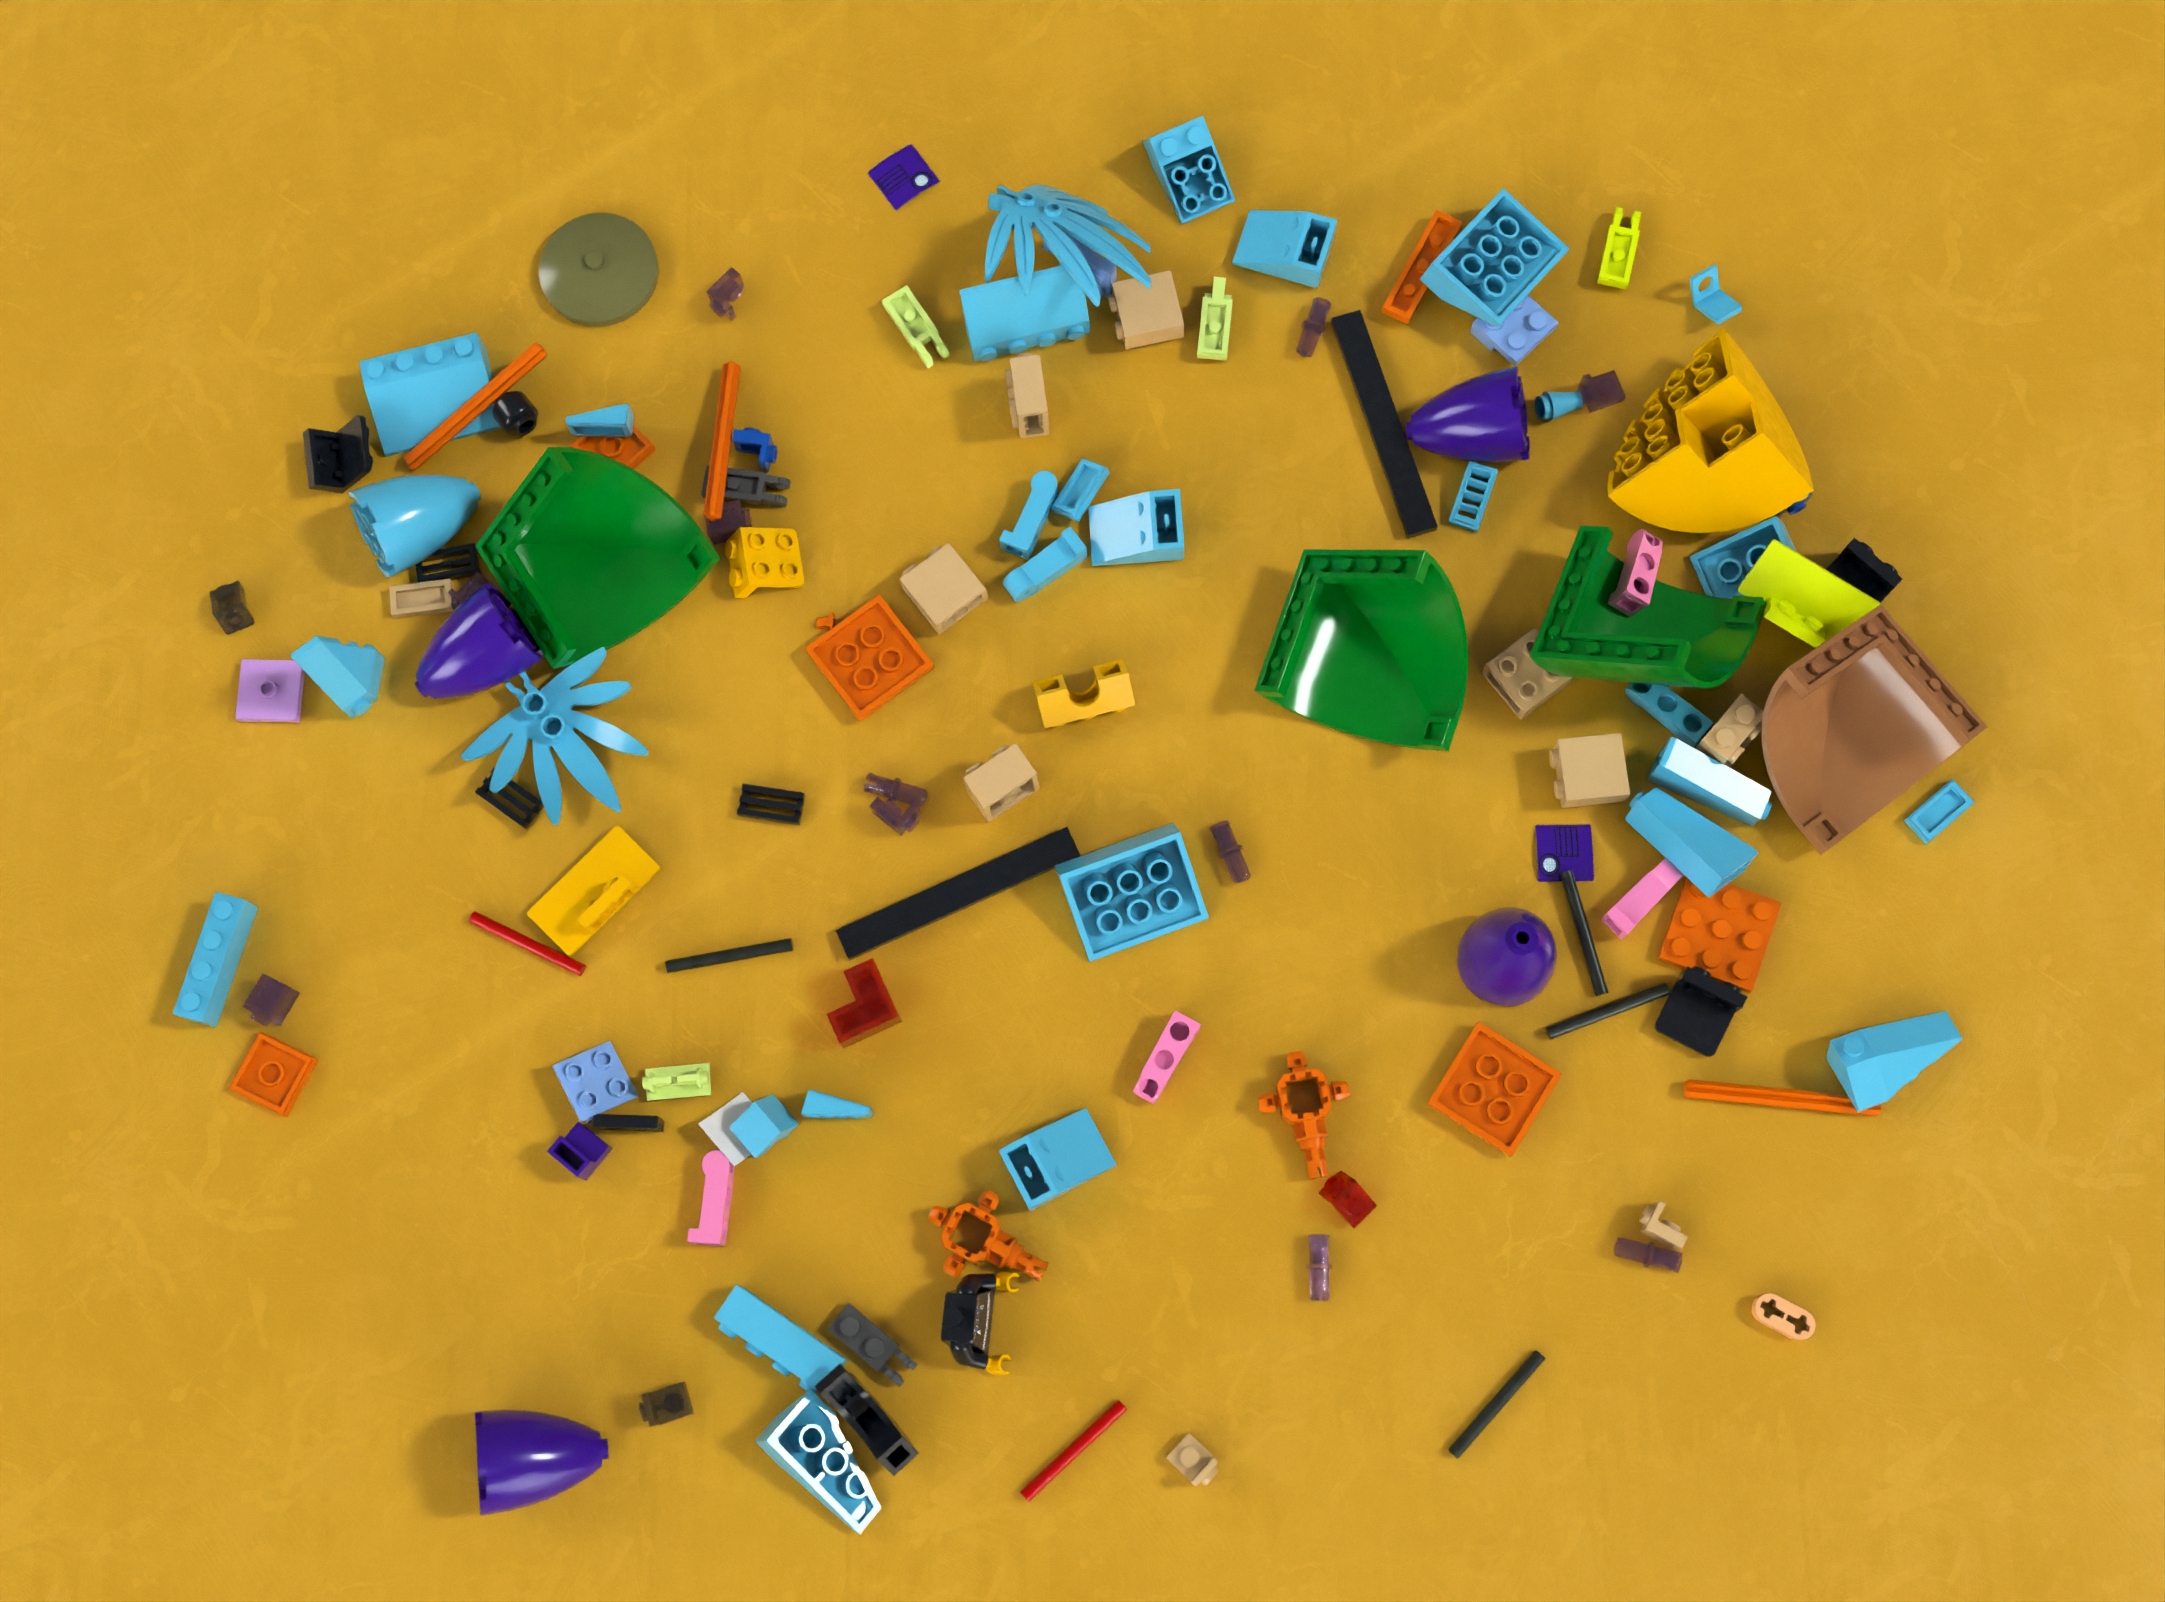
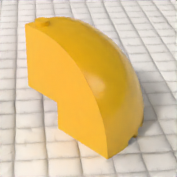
M1722 329L1692 353L1696 358L1683 370L1676 367L1666 381L1665 388L1663 390L1657 388L1643 405L1646 411L1639 422L1633 420L1622 438L1625 442L1613 458L1617 462L1616 469L1609 472L1608 497L1629 514L1661 528L1689 533L1723 532L1758 523L1774 516L1795 502L1804 500L1809 493L1814 491L1806 459L1789 422L1761 376L1725 329Z

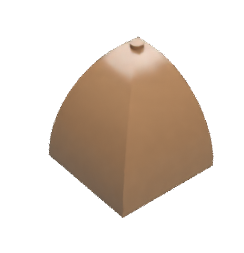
M1880 604L1796 661L1779 676L1766 700L1761 734L1767 772L1781 804L1803 835L1822 855L1981 733L1987 726Z

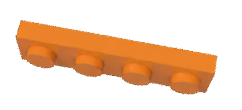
M1436 209L1382 307V313L1407 325L1410 323L1428 290V287L1419 279L1432 262L1457 237L1463 225L1462 221Z

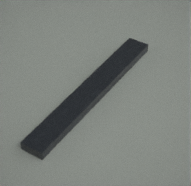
M1360 310L1331 318V324L1407 539L1436 531L1438 526L1362 313Z
M1065 827L836 930L850 961L1053 870L1055 865L1080 857V853L1068 827Z

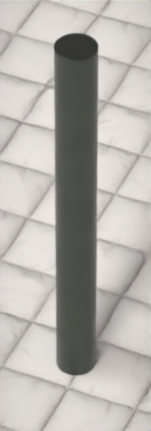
M1564 871L1560 873L1595 994L1596 996H1601L1609 993L1573 871Z
M788 938L665 961L667 973L793 951L792 939Z
M1666 983L1551 1025L1546 1027L1547 1035L1551 1040L1668 996L1670 994L1669 987Z
M1537 1350L1528 1357L1450 1446L1448 1451L1456 1459L1465 1452L1545 1360V1357Z

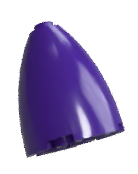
M1518 367L1476 376L1439 393L1411 415V421L1406 422L1408 440L1413 439L1416 446L1429 452L1465 461L1510 462L1530 459V439L1526 434L1528 433L1527 410L1521 376H1518Z
M486 583L466 598L440 626L421 658L416 672L417 681L415 686L424 697L430 696L433 699L454 698L474 694L502 684L525 672L543 659L541 657L543 652L518 613L510 606L512 604L509 599L495 586Z
M1515 907L1499 908L1479 917L1465 931L1458 949V970L1466 987L1482 1001L1485 1000L1492 1004L1507 1007L1522 1005L1539 995L1550 981L1556 965V943L1549 927L1534 913Z
M527 1410L475 1412L480 1516L508 1512L550 1499L587 1479L602 1467L603 1459H608L607 1438L601 1439L600 1432L574 1420Z

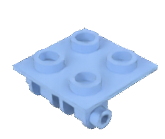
M610 1041L552 1065L580 1122L586 1121L587 1124L593 1122L594 1115L604 1113L639 1097Z

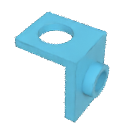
M1715 264L1690 278L1693 307L1715 324L1719 325L1742 311V305L1720 289L1718 268ZM1710 276L1709 286L1699 291L1700 282Z

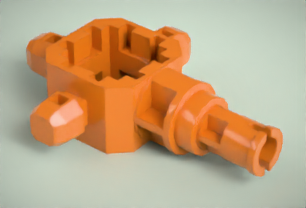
M1302 1051L1290 1052L1287 1056L1288 1070H1291V1073L1283 1074L1276 1085L1277 1095H1273L1271 1092L1258 1097L1259 1111L1262 1113H1275L1276 1109L1280 1108L1282 1120L1293 1126L1295 1141L1299 1143L1300 1150L1305 1153L1309 1180L1317 1179V1169L1319 1170L1320 1178L1328 1177L1330 1175L1323 1148L1326 1147L1325 1138L1328 1137L1324 1118L1332 1107L1330 1099H1334V1102L1344 1100L1350 1095L1348 1083L1345 1081H1332L1331 1085H1327L1324 1073L1316 1068L1305 1070L1307 1061ZM1306 1080H1315L1318 1087L1321 1109L1307 1113L1291 1114L1286 1085Z
M987 1189L977 1202L980 1203L978 1207L970 1203H964L956 1206L952 1215L949 1214L950 1210L942 1206H934L928 1218L940 1228L945 1226L941 1234L943 1245L946 1249L953 1252L951 1257H947L944 1264V1272L955 1278L958 1277L966 1266L963 1264L966 1259L974 1264L987 1260L1001 1269L1004 1266L1010 1270L1015 1268L1036 1279L1038 1282L1041 1280L1043 1273L1035 1270V1268L1038 1267L1045 1271L1049 1263L1024 1251V1246L1017 1243L1018 1239L1003 1232L999 1220L990 1215L992 1210H996L999 1203L998 1194ZM966 1212L992 1226L989 1236L977 1255L951 1241L952 1235Z

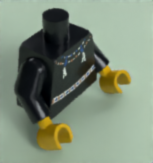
M1000 1271L996 1276L995 1274H968L961 1279L955 1290L946 1293L941 1341L950 1346L953 1358L957 1363L982 1370L987 1368L991 1375L1009 1374L1008 1371L1002 1370L1001 1361H1011V1357L1008 1355H991L988 1357L994 1289L996 1287L1001 1291L1017 1292L1018 1288L1009 1286V1280L1013 1276L1019 1277L1017 1273Z

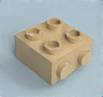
M1171 270L1148 275L1151 279L1150 288H1147L1135 278L1112 282V294L1107 295L1111 313L1116 312L1118 321L1114 322L1117 340L1123 339L1125 350L1184 337V322Z
M1023 353L1016 356V358H1010L1011 370H1005L1013 429L1019 428L1020 439L1050 435L1040 355Z
M950 543L931 550L926 560L919 565L913 564L903 572V577L899 579L904 592L939 635L988 599L986 588Z
M1535 628L1486 663L1482 671V675L1520 721L1567 687L1573 679L1550 673L1539 667L1529 657L1538 636Z
M1741 693L1695 749L1730 767L1761 731L1762 724L1760 721L1763 718L1764 711Z
M1621 733L1558 739L1553 749L1549 751L1551 768H1556L1557 780H1554V794L1556 799L1561 800L1562 808L1625 802L1629 797L1630 788Z

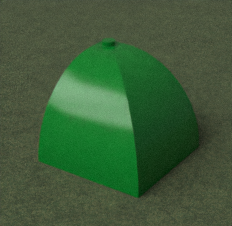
M548 447L475 545L477 551L553 669L573 664L601 647L608 650L644 630L680 603L720 560L719 555L693 518L673 497L657 484L634 469L609 457L591 451L567 447Z
M1580 526L1529 656L1539 667L1550 673L1570 678L1694 688H1713L1719 686L1736 672L1745 659L1759 628L1766 607L1763 597L1733 596L1732 599L1712 597L1682 590L1655 580L1650 604L1629 617L1607 604L1610 594L1617 589L1624 562L1607 550L1613 536L1612 531L1609 527Z
M1304 549L1254 691L1297 715L1350 735L1407 748L1449 751L1466 692L1468 649L1461 607L1444 570L1426 550Z

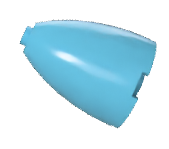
M411 475L392 478L348 492L350 498L355 499V503L350 504L359 531L375 556H379L380 559L376 560V563L388 578L413 567L442 548L469 521L478 507L477 500L481 499L480 492L474 482L469 483L464 478L447 475Z

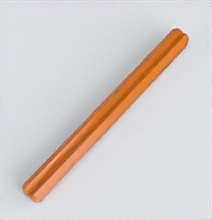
M537 342L532 344L409 451L403 458L405 463L412 470H417L544 360L548 355L546 350Z
M734 361L724 363L722 367L703 512L704 517L710 521L721 519L741 370L740 365L735 364Z
M1691 1079L1685 1081L1684 1096L1686 1098L1876 1116L1881 1113V1104L1857 1112L1846 1094Z

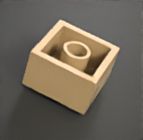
M1016 743L1011 747L1008 745L1002 746L993 753L991 760L985 764L979 762L966 771L967 775L963 777L968 795L987 823L1040 789L1037 772Z

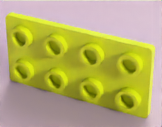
M1776 539L1770 542L1738 587V592L1744 596L1763 597L1766 602L1764 617L1814 648L1819 647L1881 604Z

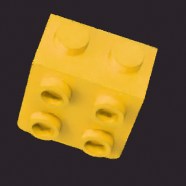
M739 527L726 540L725 555L729 558L731 570L729 583L733 587L735 598H747L758 587L799 588L804 584L798 537L794 529Z

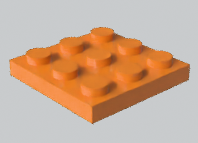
M880 594L805 647L807 654L859 722L863 721L935 668L933 662Z
M1685 876L1657 959L1682 969L1687 967L1693 968V966L1700 967L1711 974L1710 978L1717 982H1729L1739 987L1742 991L1750 993L1753 990L1781 902L1729 883L1708 898Z
M1478 1021L1430 1097L1427 1105L1507 1156L1512 1157L1562 1073Z

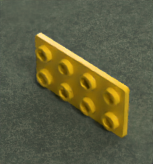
M615 826L527 912V915L568 956H572L660 870V866L621 827Z

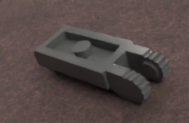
M710 465L706 466L701 492L703 498L706 497ZM728 468L724 500L763 505L764 503L773 507H785L787 505L786 497L765 493L766 486L774 489H790L791 481L784 477L767 475L766 472Z
M850 1303L847 1304L828 1328L833 1335L877 1372L881 1371L899 1387L904 1383L902 1376L886 1365L894 1354L901 1360V1363L908 1369L914 1370L918 1365L899 1348L900 1345Z

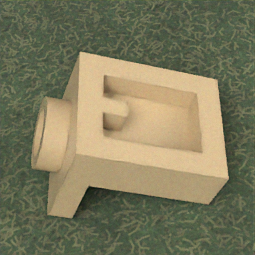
M1659 1200L1654 1202L1652 1206L1647 1204L1639 1219V1222L1643 1223L1640 1233L1674 1251L1682 1249L1688 1236L1680 1233L1681 1227L1665 1219L1662 1222L1658 1221L1666 1203Z
M1190 1433L1166 1457L1196 1487L1200 1482L1206 1486L1219 1472L1215 1468L1219 1461Z

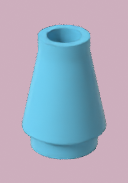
M1579 391L1543 392L1535 399V411L1538 418L1548 422L1583 407V398Z

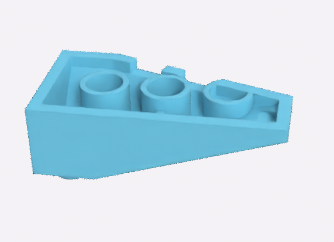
M315 636L290 654L293 660L349 717L353 718L366 713L371 708V704L377 700L385 658L373 645L366 644L364 647H359L356 642L352 641L345 645L341 644L338 639Z
M1943 1011L1859 1029L1830 1040L1826 1059L1856 1111L1860 1112L1889 1101L1900 1088L1908 1082H1912L1923 1069L1931 1063H1935L1962 1040V1036L1947 1012Z
M810 1389L779 1413L758 1436L755 1442L782 1469L853 1531L860 1534L879 1512L881 1506L864 1472H861L852 1454L853 1450L849 1442L845 1440L838 1426L839 1421L835 1413Z

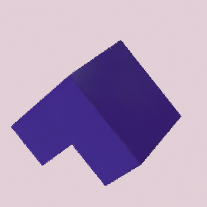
M577 1122L567 1136H559L547 1152L574 1175L587 1180L611 1152L612 1148L584 1124Z

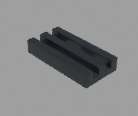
M475 543L437 550L431 556L416 564L418 583L443 579L456 580L481 575ZM465 554H469L470 556L468 558L457 559L452 561L448 560L437 564L423 566L424 562L445 559ZM471 565V566H469V567H464V568H459V569H454V570H449V571H444V572H439V573H433V574L424 575V574H427V573H432V572L443 571V570H448V569H453V568H458V567H463V566Z
M494 767L490 777L484 779V784L481 788L478 787L475 793L524 829H527L544 807L542 801L513 780H510L507 785L533 803L535 806L532 810L505 790L501 789L497 792L527 814L523 820L487 793L490 790Z
M742 784V796H740V806L737 809L738 816L800 826L805 800L804 793ZM749 794L796 800L797 804L749 797ZM747 804L795 811V815L790 816L747 809Z
M596 1114L593 1117V1127L599 1130L664 1132V1120L658 1116Z

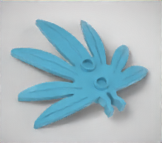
M999 185L997 187V195L995 193L989 194L988 208L1000 211L992 226L988 239L985 260L986 283L990 281L1007 248L1011 230L1014 229L1016 267L1024 295H1029L1035 256L1034 239L1031 229L1035 228L1058 261L1096 307L1100 305L1101 295L1093 272L1079 248L1066 234L1102 255L1147 288L1151 287L1150 277L1136 258L1116 238L1098 225L1126 237L1148 253L1151 252V246L1130 228L1108 216V211L1104 208L1047 185H1031L1021 192L1010 191L1007 187Z
M604 647L593 651L567 667L540 691L533 686L531 679L525 672L521 673L520 676L524 680L523 686L527 689V694H524L520 688H515L509 681L505 686L518 698L521 705L491 725L461 754V758L464 761L475 760L494 752L509 739L497 761L489 789L493 793H497L510 782L518 771L525 756L527 743L529 740H532L536 782L543 806L553 825L560 823L562 790L558 769L550 751L551 747L554 748L569 772L591 795L617 813L622 810L617 792L609 775L592 750L574 732V729H578L590 739L612 750L636 756H647L649 754L645 746L618 727L596 717L572 710L573 706H596L611 702L631 690V684L626 681L601 682L573 689L587 681L599 669L607 655Z

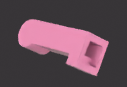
M1639 529L1634 533L1627 544V556L1617 589L1610 594L1607 604L1629 617L1650 604L1662 554L1663 542L1661 539L1651 535L1644 529Z
M1665 858L1614 905L1601 920L1622 940L1684 874Z
M1174 1011L1141 1072L1142 1075L1134 1088V1094L1152 1104L1157 1102L1188 1047L1201 1028L1200 1023Z
M719 1150L707 1153L702 1161V1170L706 1177L699 1229L689 1228L687 1242L692 1244L726 1247L735 1167Z

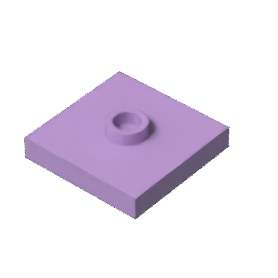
M242 659L235 719L239 722L300 723L305 671L294 660Z

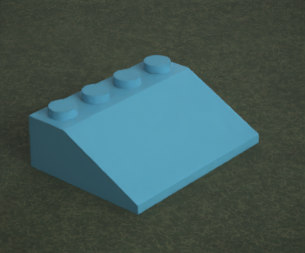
M1503 188L1432 262L1419 280L1441 300L1498 327L1570 248Z
M1062 265L1033 272L1031 290L1028 296L1024 295L1019 276L959 290L966 332L974 361H990L1001 354H1019L1030 347H1048L1056 341L1063 339L1076 340L1090 333L1085 293Z
M477 332L359 361L364 389L386 457L411 451L493 379L487 348ZM496 401L452 440L501 429L502 427L494 419L492 413Z
M1174 823L1055 865L1090 962L1209 919L1181 833Z

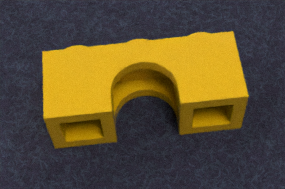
M1123 659L1093 666L1094 683L1088 690L1083 692L1069 690L1063 675L1032 682L1044 729L1062 727L1068 722L1080 719L1089 720L1099 714L1111 711L1120 712L1127 707L1134 706L1135 701L1130 678Z

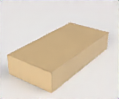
M451 579L389 586L391 616L394 619L453 612L455 610L454 585Z

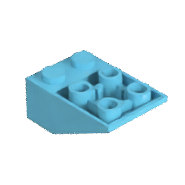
M1204 116L1189 120L1142 141L1153 170L1181 224L1236 201Z
M1250 210L1232 264L1318 289L1335 238L1337 219L1307 211Z
M1180 489L1147 491L1088 507L1092 566L1184 560Z
M1087 1108L1034 1131L998 1150L1030 1212L1117 1166Z

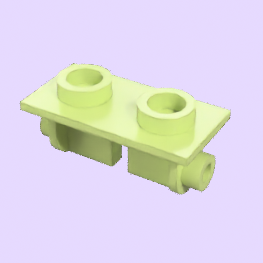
M710 1063L645 1069L646 1076L642 1078L643 1089H646L647 1101L711 1095Z

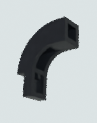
M841 1364L815 1385L819 1394L845 1418L862 1438L875 1458L893 1476L919 1454L909 1438L876 1398Z

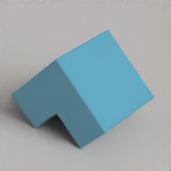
M772 1094L754 1101L729 1128L753 1157L757 1158L764 1155L777 1141L786 1138L799 1123L776 1096Z

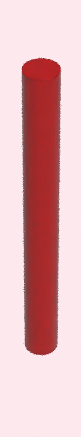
M476 911L469 918V923L578 976H581L585 971V964Z
M1120 1400L1116 1401L1021 1490L1022 1496L1030 1502L1128 1410Z

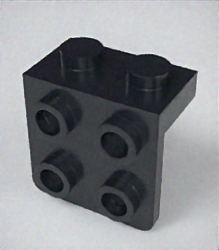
M357 415L338 432L310 428L303 432L309 489L344 493L370 472L373 458L370 454L368 442L370 432L366 426V418L364 416Z
M1855 538L1826 568L1830 573L1880 603L1902 580L1892 565L1882 562L1874 555L1869 545L1859 542Z
M1693 966V968L1687 967L1680 972L1655 1022L1654 1028L1660 1034L1705 1057H1711L1716 1053L1734 1013L1742 1009L1747 996L1741 994V989L1736 985L1725 981L1721 984L1710 978L1711 974L1708 971Z

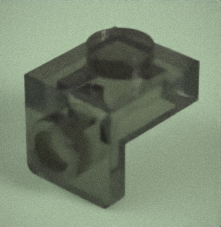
M239 580L231 584L221 585L216 590L210 592L212 614L227 635L254 625V618L246 606L244 588Z
M680 1382L653 1392L641 1394L643 1402L639 1403L640 1414L644 1422H649L650 1427H657L694 1414L686 1382Z

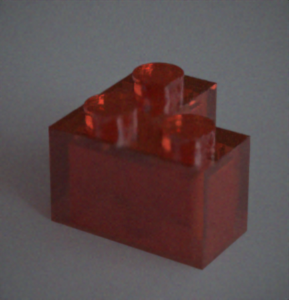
M873 958L843 971L856 1001L827 1014L835 1035L843 1048H847L902 1022Z

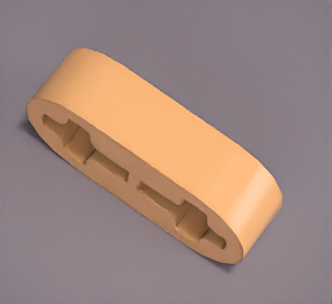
M1775 1294L1759 1295L1752 1302V1314L1757 1321L1791 1339H1808L1815 1332L1816 1323L1812 1314ZM1771 1300L1773 1302L1772 1308L1781 1313L1780 1317L1774 1314L1765 1317V1310L1760 1307L1761 1303H1768ZM1787 1317L1791 1319L1803 1317L1802 1324L1807 1326L1806 1330L1795 1333V1325L1786 1321Z

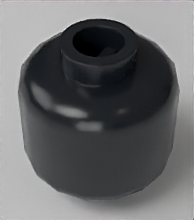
M506 392L496 400L492 409L494 419L508 435L524 436L536 427L538 410L523 392Z

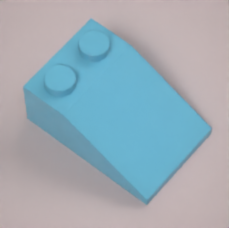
M1774 516L1689 556L1705 595L1732 599L1733 596H1744L1738 592L1739 585L1773 539L1796 551L1784 522L1777 516Z

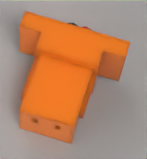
M830 612V616L817 618L818 629H831L836 626L835 614L833 612Z

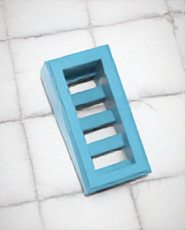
M622 404L568 416L565 423L572 435L630 437L633 432L634 414L629 404Z
M1469 461L1448 524L1477 533L1498 473L1497 469ZM1468 486L1474 489H1478L1484 491V494L1481 495L1466 490V488ZM1464 498L1479 503L1480 506L1477 507L1474 505L1462 502V499ZM1462 510L1474 514L1476 518L1472 519L1460 515L1458 511Z
M810 1090L807 1092L801 1115L808 1118L867 1119L872 1118L874 1111L866 1105Z

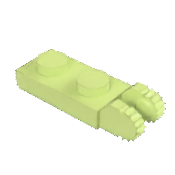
M907 285L881 300L882 305L913 351H917L927 368L934 365L931 355L923 345L931 340L941 357L946 358L949 356V351L939 337L937 328Z

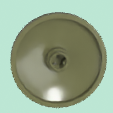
M591 213L568 221L549 238L539 261L540 284L551 306L569 321L590 327L618 324L635 315L651 298L659 276L657 254L647 234L633 221L611 213Z

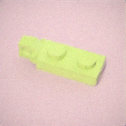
M1214 277L1213 292L1205 293V297H1203L1197 358L1227 361L1233 299L1232 295H1225L1226 278Z

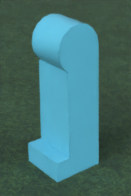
M1039 471L1034 474L1031 479L1032 491L1013 532L1007 530L1002 532L999 539L1001 550L1026 560L1030 559L1052 510L1051 506L1058 495L1057 478L1053 473Z
M1070 526L1061 533L1060 538L1024 565L1010 572L1004 578L1002 584L1015 602L1023 601L1087 558V547Z
M1630 683L1625 689L1627 697L1634 704L1643 708L1677 738L1693 748L1706 736L1714 723L1666 685Z

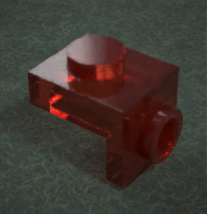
M1339 1171L1336 1175L1331 1176L1319 1191V1195L1329 1202L1348 1225L1354 1229L1377 1206L1356 1180L1343 1171Z

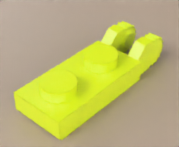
M1616 207L1607 233L1597 284L1626 290L1640 233L1638 227L1641 212L1634 211L1630 219V228L1619 226L1623 217V208Z

